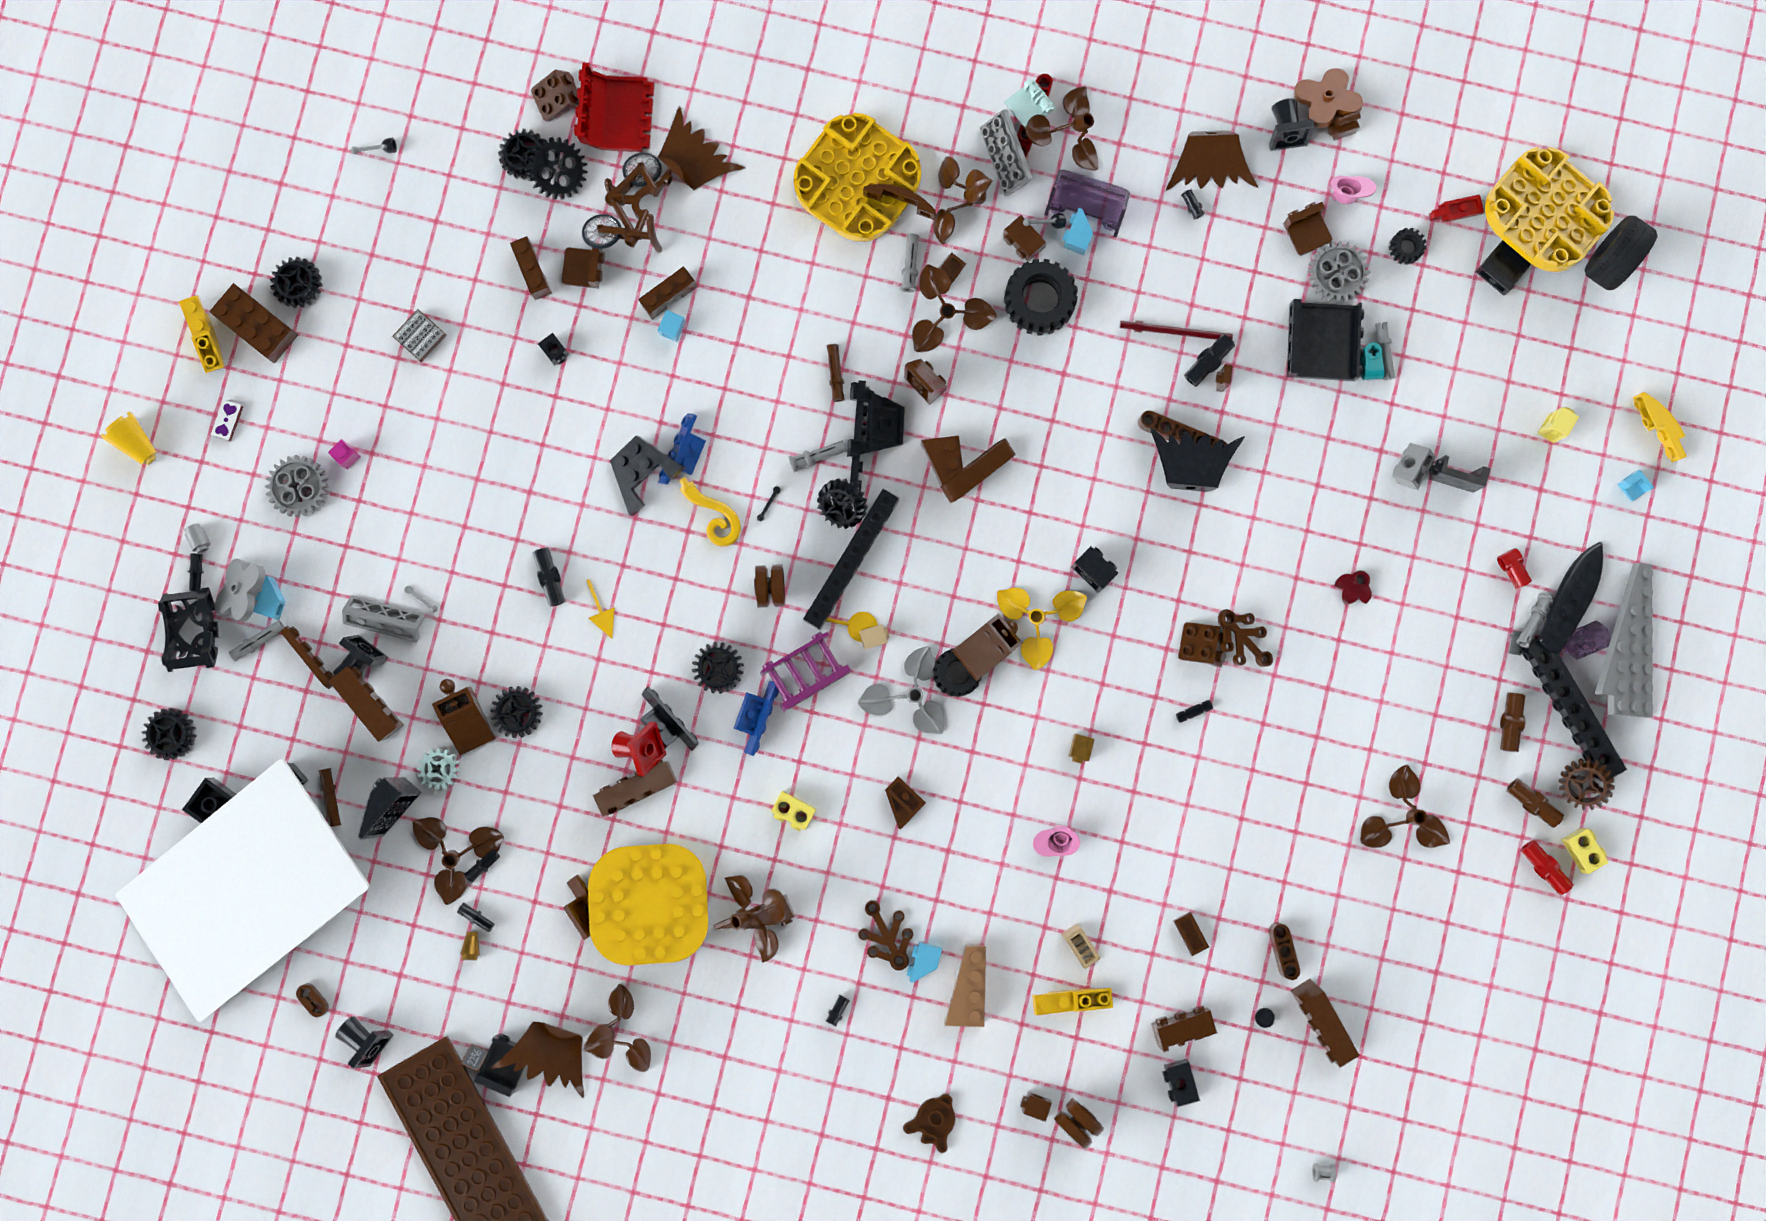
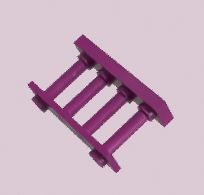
M828 631L824 634L822 632L815 634L811 637L812 641L774 663L771 660L762 666L761 676L768 673L783 697V703L780 705L783 712H786L851 672L848 664L844 667L838 664L824 641L829 636ZM818 644L832 667L831 671L833 673L827 677L825 674H822L808 651L809 648ZM799 654H802L816 677V683L812 686L805 683L791 660ZM784 663L800 688V693L795 696L788 692L775 668Z

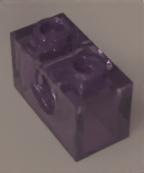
M1597 620L1575 629L1564 646L1565 652L1574 659L1579 660L1609 647L1611 640L1609 629Z

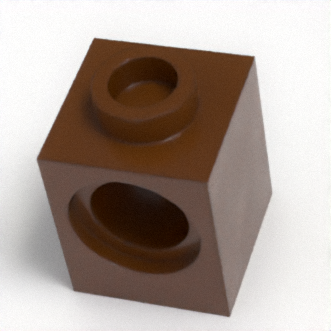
M1028 1092L1027 1096H1023L1020 1107L1023 1114L1046 1122L1052 1102L1048 1098Z

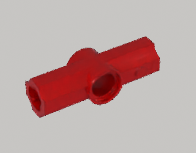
M1535 840L1527 842L1520 851L1532 863L1534 871L1543 880L1547 881L1559 895L1562 896L1572 889L1574 884L1562 872L1560 864L1551 855H1547Z

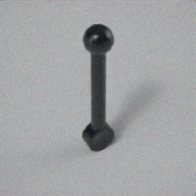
M779 486L773 488V494L762 513L757 516L758 521L764 520V515L773 499L781 491Z

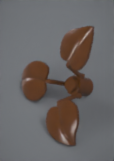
M1087 87L1075 88L1064 96V110L1068 114H1072L1071 117L1075 118L1073 122L1050 129V123L1043 115H1034L1029 119L1025 126L1027 136L1031 142L1041 147L1047 146L1052 142L1050 133L1071 126L1075 131L1082 132L1077 139L1078 144L1072 148L1073 160L1083 169L1099 170L1098 156L1093 142L1088 138L1082 139L1088 133L1087 129L1094 125V118L1089 113L1090 106L1087 97Z
M946 156L941 163L938 174L939 183L945 189L951 188L953 184L965 189L964 199L967 203L950 207L947 211L940 209L936 213L933 227L934 233L941 244H945L955 228V218L950 212L966 206H972L973 203L983 204L986 200V191L993 182L982 171L973 169L966 178V186L958 183L956 179L960 175V168L957 161L949 156Z
M930 264L924 267L919 281L920 291L924 297L930 300L938 296L942 303L939 309L941 317L934 324L930 320L924 319L914 325L912 339L916 352H927L939 346L943 341L944 331L937 327V325L944 318H952L955 313L964 314L963 321L965 325L973 330L982 329L997 318L993 307L980 298L968 299L965 302V310H955V307L950 303H945L941 294L947 293L950 289L951 279L944 270Z
M1409 765L1401 766L1390 778L1389 791L1392 797L1396 799L1403 798V801L1411 807V810L1406 814V820L1386 825L1382 817L1371 816L1367 818L1361 828V843L1370 848L1383 847L1392 839L1389 827L1411 824L1420 826L1416 830V838L1422 846L1434 848L1450 844L1448 832L1441 820L1434 815H1427L1424 810L1417 809L1416 805L1407 800V798L1413 799L1420 792V782Z
M427 817L413 821L415 838L423 848L433 850L439 843L441 844L442 854L444 855L442 857V864L444 867L449 868V870H441L436 875L434 886L445 905L456 901L467 887L468 880L464 876V872L455 871L454 868L460 861V857L473 848L475 855L479 858H483L492 849L498 852L504 839V835L495 828L478 827L469 835L471 846L460 853L456 850L446 851L444 842L441 839L446 836L447 829L442 820L436 817Z
M742 875L724 878L735 901L742 907L735 914L731 915L730 923L732 927L736 930L741 928L744 930L756 929L754 941L761 955L762 963L769 961L778 951L779 943L777 936L773 930H767L766 926L751 924L754 921L755 915L766 910L773 921H782L787 914L784 896L776 889H769L762 896L766 907L751 912L745 910L751 903L750 898L753 895V889L749 880Z
M618 984L611 992L608 1000L609 1010L617 1018L609 1024L596 1026L587 1038L583 1051L591 1053L599 1059H607L614 1050V1044L627 1046L630 1048L626 1052V1059L629 1065L639 1072H646L650 1067L651 1050L646 1040L637 1038L632 1044L613 1040L615 1032L610 1027L619 1022L621 1017L625 1020L629 1019L634 1011V1001L630 991L624 985Z

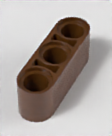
M1275 922L1269 927V936L1279 973L1288 980H1295L1300 976V967L1291 932L1286 925ZM1278 927L1283 928V935L1277 937L1275 934ZM1287 946L1288 954L1282 956L1280 950L1282 947ZM1292 965L1293 973L1286 975V968Z

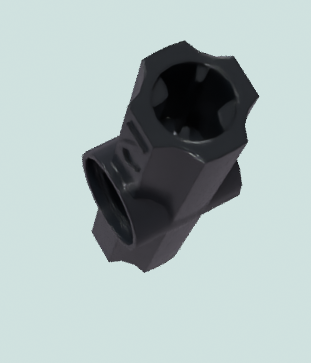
M1222 334L1210 348H1206L1198 355L1197 362L1184 374L1185 379L1194 387H1197L1209 373L1214 372L1222 364L1221 360L1235 346L1233 340L1227 335Z
M549 548L535 550L532 553L538 569L537 577L541 587L544 588L549 607L565 603V597L560 585V574L557 567L554 566Z

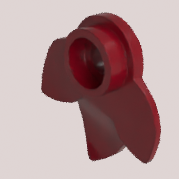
M1359 570L1353 574H1343L1335 581L1334 586L1343 590L1342 601L1345 605L1352 604L1358 599L1362 603L1367 604L1372 597V591L1369 587L1370 577L1365 571ZM1358 577H1361L1363 580L1361 584L1357 582Z

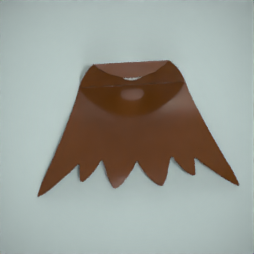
M680 106L678 107L665 143L657 157L684 183L695 190L720 175L745 169V167L739 164L722 162L727 157L725 154L714 155L719 147V143L707 142L703 144L705 129H699L691 134L692 123L689 121L684 126L682 110Z
M1194 131L1188 134L1184 149L1166 191L1174 187L1184 177L1185 185H1188L1194 176L1197 178L1200 189L1205 187L1211 176L1214 182L1220 188H1223L1227 175L1235 184L1238 183L1239 176L1256 188L1259 187L1246 163L1239 134L1231 131Z
M532 1022L515 1046L491 1067L495 1069L516 1063L514 1071H518L528 1065L527 1080L535 1078L543 1071L548 1087L560 1075L561 1082L565 1088L570 1080L577 1093L584 1098L582 1078L583 1038L577 1033L543 1022Z

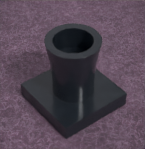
M1288 98L1276 102L1271 110L1278 125H1275L1269 143L1270 151L1307 146L1315 127L1313 119L1299 121L1298 102L1296 99Z
M360 635L343 637L339 644L348 650L349 654L333 671V674L337 675L347 666L356 667L363 673L367 665L370 667L383 664L388 659V656Z
M355 1016L348 1018L335 1034L336 1039L344 1042L356 1051L347 1063L353 1069L370 1067L394 1036L389 1030L372 1031L369 1033Z

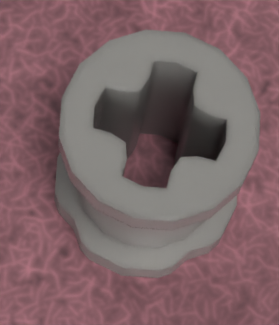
M1314 1163L1312 1167L1314 1182L1330 1180V1182L1334 1183L1336 1181L1335 1165L1319 1166Z

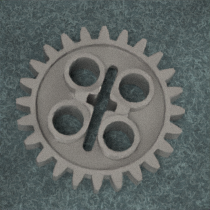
M1334 241L1330 243V246L1324 244L1323 250L1319 248L1316 251L1317 254L1311 257L1314 261H1310L1308 264L1313 267L1307 271V273L1312 274L1308 280H1314L1311 287L1317 286L1318 289L1315 293L1322 292V299L1327 295L1329 302L1333 298H1335L1336 303L1341 298L1343 302H1346L1348 297L1351 300L1354 299L1355 294L1359 295L1361 293L1360 289L1364 290L1366 288L1364 283L1369 281V278L1366 276L1371 271L1365 269L1370 264L1363 262L1367 256L1361 257L1362 250L1356 252V245L1349 248V242L1345 246L1342 245V241H1339L1337 246ZM1339 256H1343L1346 259V263L1341 262ZM1353 264L1352 267L1345 269L1342 273H1337L1327 280L1324 279V277L1332 275L1336 270L1340 271L1346 266ZM1322 265H1327L1330 271H1325ZM1348 272L1353 273L1355 279H1351L1348 276ZM1331 281H1336L1339 288L1333 287Z
M297 455L294 456V460L287 456V462L280 459L281 465L274 464L275 472L269 470L272 477L266 478V480L270 481V484L265 485V488L270 489L266 495L272 497L269 502L275 503L273 508L280 509L282 514L287 512V515L292 517L293 513L298 518L301 513L307 516V511L315 513L313 507L321 508L319 501L325 502L322 496L329 494L324 491V488L329 487L328 484L324 483L328 480V477L322 476L326 471L319 469L321 465L318 463L314 464L315 460L311 458L308 460L305 456H302L301 460ZM306 470L307 476L301 479V473ZM285 476H288V482L286 484H283V478ZM311 488L312 494L306 497V491ZM290 494H293V500L291 502H288V496Z

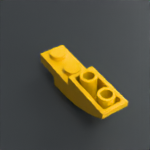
M199 295L178 301L193 336L191 339L205 374L224 368L219 342L210 317L206 314Z
M1645 392L1634 396V406L1642 416L1643 425L1648 431L1656 429L1657 437L1663 443L1665 454L1673 463L1687 457L1679 440L1685 437V434L1673 415L1659 401Z
M1112 988L1062 990L1032 995L1033 1010L1036 1016L1113 1008Z

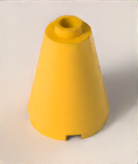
M127 412L128 417L123 418V416L117 418L105 429L107 434H101V437L141 465L145 463L149 465L155 461L157 452L132 412Z

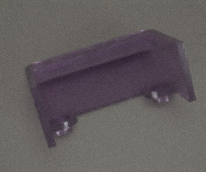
M1059 170L1044 215L1048 216L1049 210L1053 213L1065 212L1066 209L1077 212L1081 208L1085 215L1101 219L1104 228L1110 231L1114 230L1113 237L1117 238L1126 212L1130 192L1125 188L1078 173Z

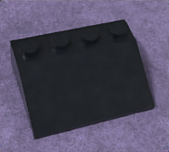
M405 777L379 778L372 786L374 789L370 792L358 837L360 839L384 837L422 792Z

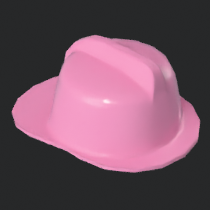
M1336 176L1330 183L1333 189L1332 199L1342 204H1352L1358 198L1369 197L1376 191L1375 183L1366 177Z
M1064 825L1043 830L1033 840L1034 850L1038 854L1048 857L1072 855L1080 846L1079 836Z

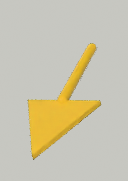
M587 579L586 582L599 611V614L588 619L612 639L615 607L603 612L591 581Z

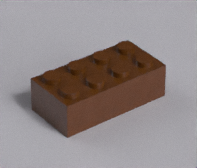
M235 283L229 287L209 311L274 364L299 335Z

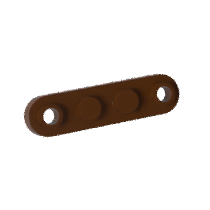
M294 626L284 627L281 630L284 638L321 684L327 689L332 688L333 686L328 681L334 675L329 670H325L322 666L324 665L323 661L317 655L314 656L312 654L311 646L306 641L300 639V633Z

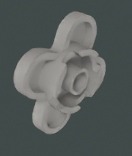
M240 559L232 560L226 570L227 586L218 594L215 601L216 612L225 616L232 613V617L235 620L247 621L258 600H255L257 592L262 591L265 569L256 564H251L248 567L247 562Z

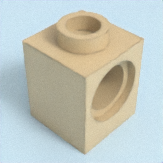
M882 624L859 631L864 649L888 643L887 639L890 638L887 627L883 628Z

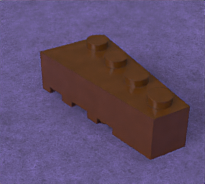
M347 666L328 682L378 742L386 740L403 727L404 724L387 706L385 701L375 693L372 685L361 677L362 673L356 667Z
M661 760L645 776H638L636 771L634 773L635 776L629 779L626 776L618 780V784L612 787L607 785L599 789L600 792L594 794L593 798L602 817L609 816L678 783L669 761L663 762Z
M1308 979L1290 990L1298 1002L1300 1010L1307 1017L1309 1026L1316 1032L1319 1044L1327 1050L1325 1055L1331 1063H1335L1341 1068L1360 1056L1326 993L1314 981Z

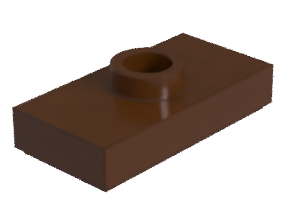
M1225 364L1217 372L1216 391L1223 392L1230 385L1232 365Z
M1191 912L1173 920L1191 956L1209 948Z

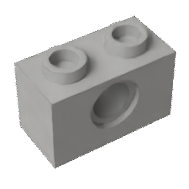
M1409 443L1408 447L1403 451L1400 462L1395 466L1392 476L1398 484L1418 490L1436 456L1430 448Z

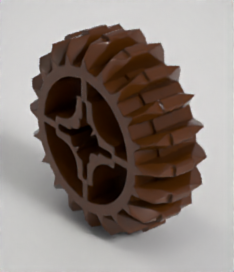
M1579 758V764L1574 760L1571 761V766L1566 765V771H1561L1560 773L1563 778L1558 780L1560 784H1563L1559 786V790L1565 791L1562 793V797L1569 796L1567 803L1570 804L1574 801L1575 808L1581 804L1582 810H1585L1587 805H1589L1591 810H1594V804L1599 808L1602 807V802L1607 804L1609 801L1607 797H1612L1613 793L1611 791L1615 789V786L1611 784L1614 782V778L1609 777L1612 772L1610 770L1604 772L1606 765L1604 764L1599 767L1598 760L1591 764V758H1588L1586 763H1584L1582 758ZM1578 771H1589L1585 776L1573 775ZM1595 774L1601 778L1604 788L1595 782ZM1591 777L1590 784L1583 791V784ZM1570 781L1574 782L1573 784L1579 788L1578 794L1571 788ZM1587 793H1599V795L1595 797H1584Z

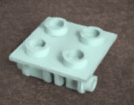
M1034 79L1025 81L1024 87L1004 101L1005 105L1025 129L1032 116L1040 114L1046 117L1057 109Z

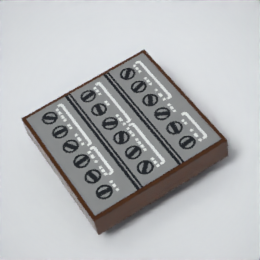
M417 309L392 337L422 363L447 334Z

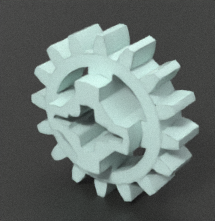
M437 748V752H435L434 749H430V755L424 753L425 759L418 761L422 764L421 767H417V770L421 771L418 777L424 778L421 782L422 784L429 783V789H432L434 785L435 790H440L441 786L443 789H447V783L454 785L452 779L459 778L455 773L456 771H461L460 768H456V765L460 762L453 760L456 755H449L450 750L443 752L442 748ZM442 756L444 759L438 761L434 757ZM436 766H441V773H436ZM437 777H439V778L442 779L443 781H442V782H435V781H433V779H436Z

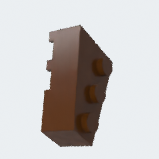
M959 435L921 440V446L940 486L963 469Z
M1204 1006L1195 1007L1193 1012L1189 1013L1185 1011L1177 1012L1172 1018L1160 1017L1155 1019L1156 1022L1151 1023L1157 1046L1163 1052L1169 1051L1168 1047L1178 1044L1180 1047L1185 1045L1187 1041H1197L1217 1033L1211 1010L1204 1008Z

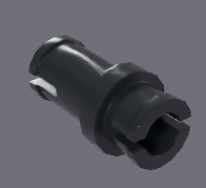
M1188 189L1181 194L1189 208L1187 211L1189 214H1192L1193 219L1201 218L1205 212L1202 210L1203 206L1197 201L1192 189Z
M839 994L832 1010L828 1011L829 1016L825 1021L836 1027L839 1020H842V1014L850 1000Z

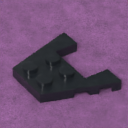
M852 382L850 400L868 403L866 441L848 440L847 457L903 445L905 407L886 397L877 395L874 391L860 386L857 382Z
M635 436L610 459L630 516H634L645 506L634 489L659 465L670 479H674L685 468L684 465L676 462L672 457L664 454L640 436Z

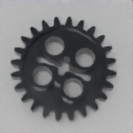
M550 137L549 143L546 139H543V146L540 143H536L535 145L538 150L531 149L530 151L534 155L527 156L531 160V163L526 164L527 167L531 168L530 171L526 172V174H532L529 182L535 181L533 188L539 187V194L546 192V198H549L551 194L553 200H556L558 195L561 200L565 199V194L570 198L572 197L571 191L574 194L578 193L576 187L583 188L580 181H586V178L582 175L588 173V171L583 169L588 164L581 161L585 158V155L579 156L581 149L575 150V143L568 145V139H565L563 143L561 137H557L556 142L553 137ZM548 151L554 153L555 159L553 161L548 159ZM562 152L563 157L560 160V153ZM566 158L572 161L571 168L565 165ZM555 165H558L559 172H556ZM542 169L548 171L549 177L547 179L542 177ZM560 176L565 177V186L559 183Z

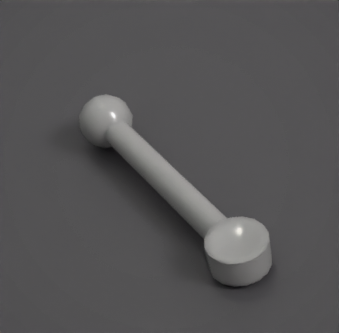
M411 586L405 587L406 593H411L429 607L432 613L437 612V606L431 605L413 591Z

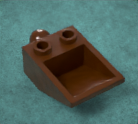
M998 613L952 651L977 681L1022 644L1016 635L1018 625L1012 620L1005 622Z
M451 679L442 680L439 688L442 693L447 694V697L432 703V706L458 753L463 755L496 739L472 687H466L454 692L455 683ZM465 696L469 699L468 703H465L463 700ZM448 704L452 707L451 711L446 710Z

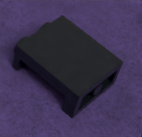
M1502 240L1475 272L1504 296L1515 286L1514 284L1532 264Z
M1447 455L1434 461L1429 469L1430 480L1472 493L1486 487L1491 468L1483 466L1468 474L1449 468L1447 464L1450 456Z
M499 1034L492 1038V1044L480 1072L476 1074L473 1082L510 1097L515 1092L524 1068L514 1071L516 1063L501 1068H491L516 1044L510 1040L509 1036Z

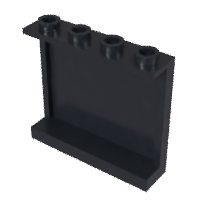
M1293 299L1289 304L1287 377L1339 381L1357 380L1362 375L1363 369L1360 364V357L1363 355L1361 339L1364 335L1361 320L1364 319L1365 313L1364 309H1362V303L1354 306L1303 303L1301 299Z

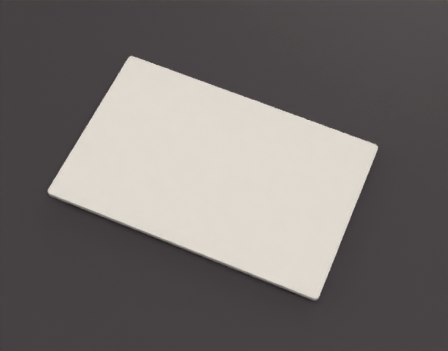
M280 759L117 892L116 897L196 1020L200 1022L205 1020L369 890L370 885L284 759Z

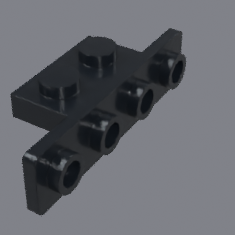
M649 686L646 687L641 695L653 709L645 714L640 721L645 726L649 722L657 723L665 749L680 738L693 751L699 745L697 737L692 732H689L685 728L683 721L677 718L672 713L671 708L659 699V695L655 690H651Z

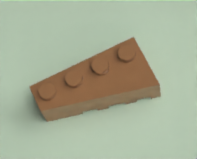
M965 944L944 1021L945 1026L984 1027L985 945Z

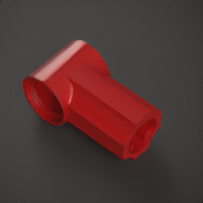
M1513 548L1497 557L1500 568L1507 572L1515 589L1532 582L1523 565V556L1517 548Z

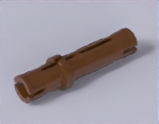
M829 344L827 345L831 379L829 380V385L832 388L833 402H842L845 398L839 345Z
M331 768L318 770L322 786L320 791L323 792L328 824L330 827L342 825L335 794L336 785L333 783Z

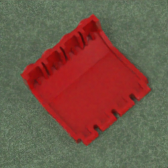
M582 62V69H579L578 78L581 81L580 88H577L579 106H576L575 110L578 122L574 125V135L577 136L579 142L606 151L643 152V149H650L651 135L644 133L651 132L652 117L645 115H652L654 99L648 97L654 96L655 83L648 81L647 77L604 75L594 71L590 63Z

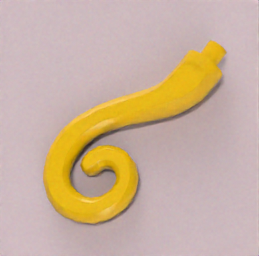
M686 477L679 480L682 485L680 491L686 499L697 506L722 513L731 524L729 535L718 537L714 529L717 526L726 529L728 525L722 518L712 519L706 528L709 540L720 547L734 544L741 533V523L735 511L725 503L701 494L693 481L688 482Z

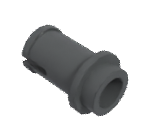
M1513 631L1510 634L1512 638L1509 654L1521 656L1522 646L1517 644V639L1522 632Z

